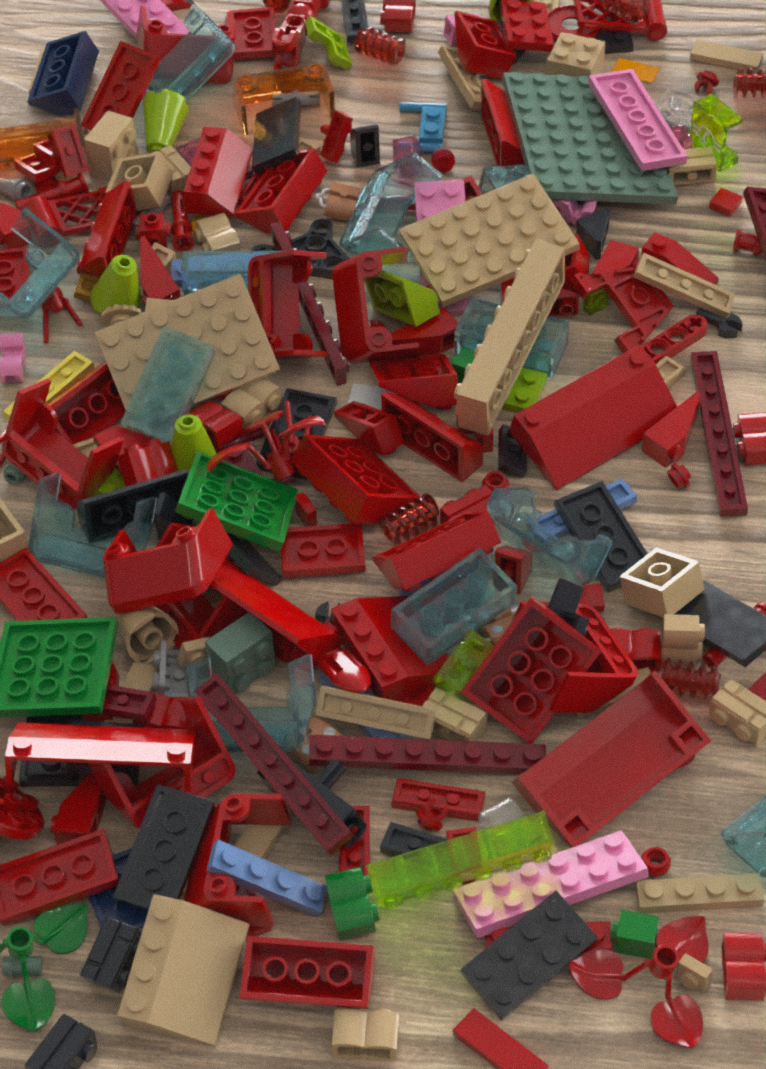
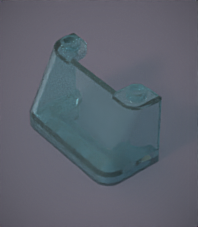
M528 487L494 488L487 504V511L508 542L533 553V558L572 583L586 585L594 581L614 541L603 534L597 535L594 540L590 541L579 540L570 535L557 538L537 525L542 512L536 510L533 504V498L537 495L536 492Z

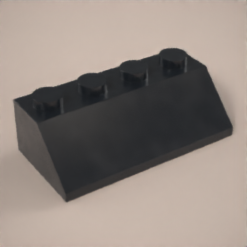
M187 469L77 502L79 524L88 542L92 543L115 536L120 530L128 532L154 524V511L160 492L166 493L178 502L188 477Z

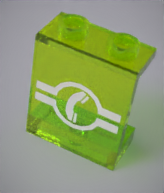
M712 93L693 102L689 147L691 149L711 147L719 173L737 164L739 155L726 146L727 132L729 129L742 123L743 118Z

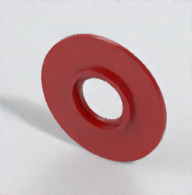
M574 5L559 6L547 12L552 38L557 41L561 32L586 38H594L600 32V29L595 31L579 27L578 29L569 30L562 26L564 20L576 19ZM588 15L583 17V19L593 20Z

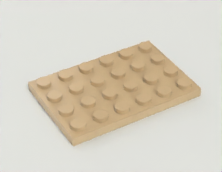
M534 173L399 229V236L407 246V249L443 307L514 278L516 269L518 267L521 268L523 265L526 250L531 249L535 240L564 247L565 256L580 250V243Z
M241 273L94 332L132 425L145 423L148 425L280 371Z

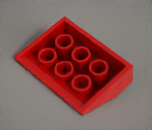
M304 434L290 460L298 469V473L308 478L314 484L313 487L323 493L329 499V503L340 509L346 515L345 518L355 525L360 523H376L416 506L423 500L417 492L360 439Z
M531 595L460 692L529 744H532L556 713L550 710V706L566 673L586 672L602 650Z
M409 596L355 598L331 608L332 624L340 630L337 635L345 641L343 647L354 653L368 668L371 675L370 689L376 697L401 702L406 697L410 698L427 691L431 686L436 687L461 676V672Z

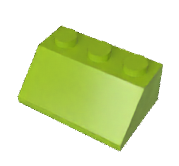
M383 270L375 277L364 278L373 310L415 327L440 313L438 297L432 289Z

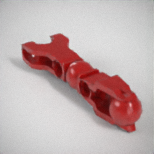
M294 0V6L288 10L287 18L284 20L281 28H276L272 35V49L276 50L273 65L275 79L289 81L294 78L298 70L300 54L305 44V36H307L304 22L309 16L315 18L321 8L328 7L330 0ZM284 65L289 66L287 71H281Z

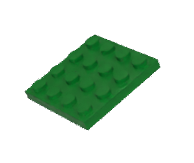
M197 451L175 512L187 519H195L201 522L206 511L213 508L226 532L234 534L239 539H247L260 544L265 549H273L280 552L285 540L298 489L226 461H221L209 473L207 463L213 456Z
M98 617L5 622L0 642V718L102 714L119 625L117 618Z

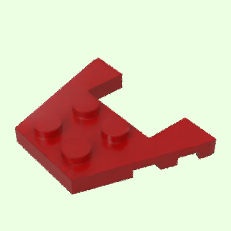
M637 267L620 268L614 272L594 271L592 274L583 275V273L574 274L571 281L583 298L604 288L632 327V329L618 335L614 340L622 353L639 344L641 345L674 306L663 290L633 277Z

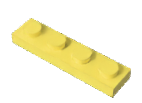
M73 351L38 381L40 382L47 378L51 381L45 402L48 404L93 370V361ZM14 402L3 411L4 418L8 421Z

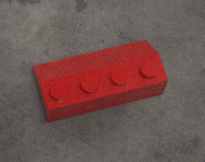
M481 79V118L500 177L527 174L505 91L487 79Z
M203 126L183 191L185 209L188 214L214 216L225 213L227 217L234 218L253 149L227 128Z
M315 148L300 150L297 157L266 169L235 212V216L266 234H272L271 224L281 222L285 231L289 230L293 220L301 213V209L311 198L312 193L321 184L323 177L328 172Z
M125 180L105 193L103 202L99 203L97 219L92 222L90 238L84 244L83 258L79 259L77 263V274L81 272L100 278L113 258L123 255L133 227V221L137 215L130 181Z
M106 360L48 403L57 414L58 423L55 431L72 445L94 438L95 435L108 429L127 414Z
M384 392L381 395L382 411L395 415L404 440L403 445L462 483L483 465V446L478 441L467 437L456 427H452L442 421L437 415L431 414L415 401L388 392Z
M466 512L372 557V559L394 589L411 592L422 586L420 582L428 578L431 581L446 575L445 570L453 566L454 569L469 564V558L476 555L483 557L494 551L493 547L500 544L501 540L489 512Z
M247 936L239 998L242 1000L368 1009L373 988L376 958L374 945Z

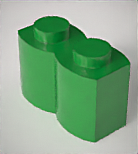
M361 867L325 875L339 939L344 940L376 932L374 922L380 921L376 902L369 903L367 894L373 893L369 874L363 876Z

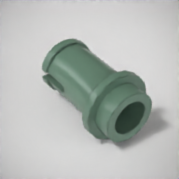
M10 462L9 465L5 466L3 473L7 482L16 484L23 480L24 473Z
M10 955L3 956V976H9V979H13V975H22L20 960L13 959ZM42 955L28 957L26 959L28 975L41 976Z

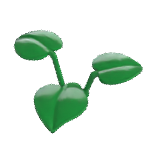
M66 904L45 911L38 916L34 923L35 933H31L26 927L19 926L11 929L7 938L2 940L0 953L7 947L9 955L13 959L20 960L24 982L11 984L2 995L3 1012L13 1023L29 1031H36L44 1026L51 1017L55 1006L54 989L48 980L44 978L29 981L26 959L33 952V942L40 946L47 943L49 949L57 954H67L77 950L84 942L86 936L87 905Z

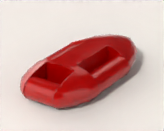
M333 648L323 653L316 662L320 671L331 683L343 690L364 693L370 687L371 675L368 668L354 653L347 649Z

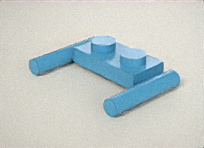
M400 102L399 111L422 112L419 143L395 142L394 152L434 153L436 150L441 149L443 146L447 104Z

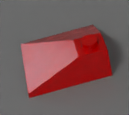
M445 354L368 361V366L380 388L430 407H436L439 410L450 409L452 405H457V399L454 398L455 388L458 384L457 373Z

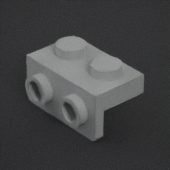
M161 640L160 651L154 650L153 668L159 669L158 674L153 673L152 691H157V694L169 698L193 697L194 667L181 669L177 661L179 651L166 650L167 641Z

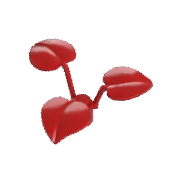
M283 410L273 412L266 416V418L254 421L243 430L244 434H247L260 427L263 428L273 451L267 455L268 461L247 442L229 447L215 454L208 461L207 469L211 473L214 467L221 461L238 452L248 450L264 465L266 470H271L276 481L282 480L295 473L290 461L291 456L288 450L287 438L299 429L315 425H326V423L318 415L295 423L278 435L279 439L282 438V451V449H277L268 426L272 421L282 417L284 412Z
M704 916L683 917L664 925L657 934L656 949L651 959H645L642 964L626 974H622V960L611 950L593 949L569 963L570 973L579 988L589 996L601 1000L617 997L622 991L621 980H628L645 968H649L653 976L665 979L666 1001L657 1003L653 1007L650 1017L655 1033L669 1043L686 1048H694L700 1041L703 1032L701 1009L697 1002L689 995L680 994L672 999L671 983L673 980L672 974L685 953L701 963L707 957L709 942Z

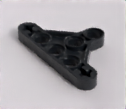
M325 218L313 221L308 233L292 239L291 246L297 250L326 252L327 258L311 260L316 264L312 265L310 276L332 279L333 270L328 267L337 265L352 257H348L332 239L333 224ZM320 228L328 229L326 232H317L316 230ZM260 244L254 246L250 254H271L277 251L272 245ZM312 245H321V246H322V247L319 248V249H312V248H310V246H312Z

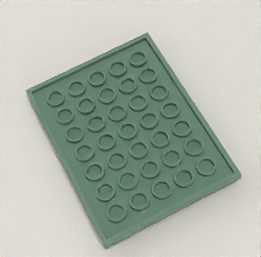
M503 72L502 83L527 174L531 175L534 173L550 199L676 205L678 194L667 167L645 171L640 170L588 84L589 76Z

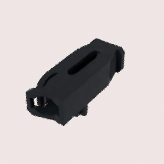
M333 759L315 779L294 764L349 830L354 826L357 828L353 834L354 837L344 844L347 848L352 847L366 831L367 824L351 805L330 790L347 771L346 768L339 761ZM258 770L257 774L264 782V784L267 786V788L272 790L275 794H278L276 790L271 786V784L266 780V778L262 775V773Z

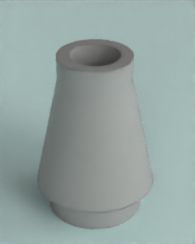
M0 178V192L14 201L32 195V186L27 180Z

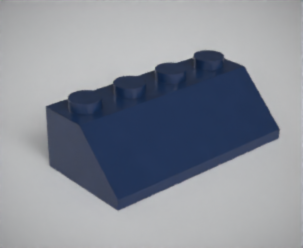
M86 31L46 43L27 100L29 105L59 116L75 114L81 111L99 50Z

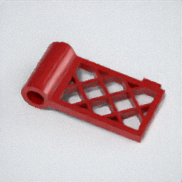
M573 0L577 25L585 30L597 31V29L644 33L646 38L652 41L661 40L667 34V25L661 0H642L641 3L614 0ZM581 2H587L590 6L587 7ZM603 4L610 5V6H612L613 8L609 9V8H607L606 6H604ZM626 7H635V10L630 11ZM597 9L603 14L599 15L593 10ZM619 11L625 16L621 17L616 12ZM588 15L593 20L583 19V17ZM609 17L615 22H609L606 18ZM631 19L637 24H631L628 20Z
M108 186L100 187L97 191L50 201L41 196L29 200L25 209L40 242L46 246H53L59 243L65 236L90 231L93 221L89 220L91 215L97 217L98 205L103 202ZM88 201L93 203V205L88 207L82 205V203ZM64 206L70 208L68 212L57 209ZM78 210L84 212L85 215L80 217L74 215V212ZM68 220L78 223L69 227L65 225Z

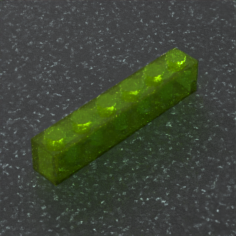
M545 811L366 866L378 905L390 909L402 905L403 900L413 897L417 900L428 898L433 895V891L445 888V890L449 891L460 888L463 885L462 882L475 879V881L487 880L493 876L492 873L498 871L513 872L522 868V864L534 861V863L546 862L552 858V855L557 854V850Z

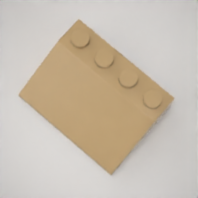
M153 894L117 1014L123 1025L216 1047L249 929V923L183 900Z

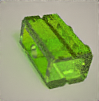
M470 629L432 681L444 691H450L457 696L494 646Z

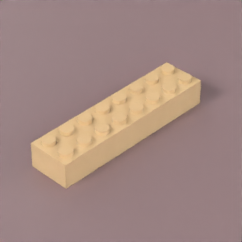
M535 240L531 249L526 250L523 265L521 268L518 267L516 269L512 286L507 287L502 306H497L492 325L488 324L485 330L483 343L477 345L472 364L468 363L462 384L458 383L455 388L454 398L457 399L455 415H458V427L489 435L565 282L564 247Z

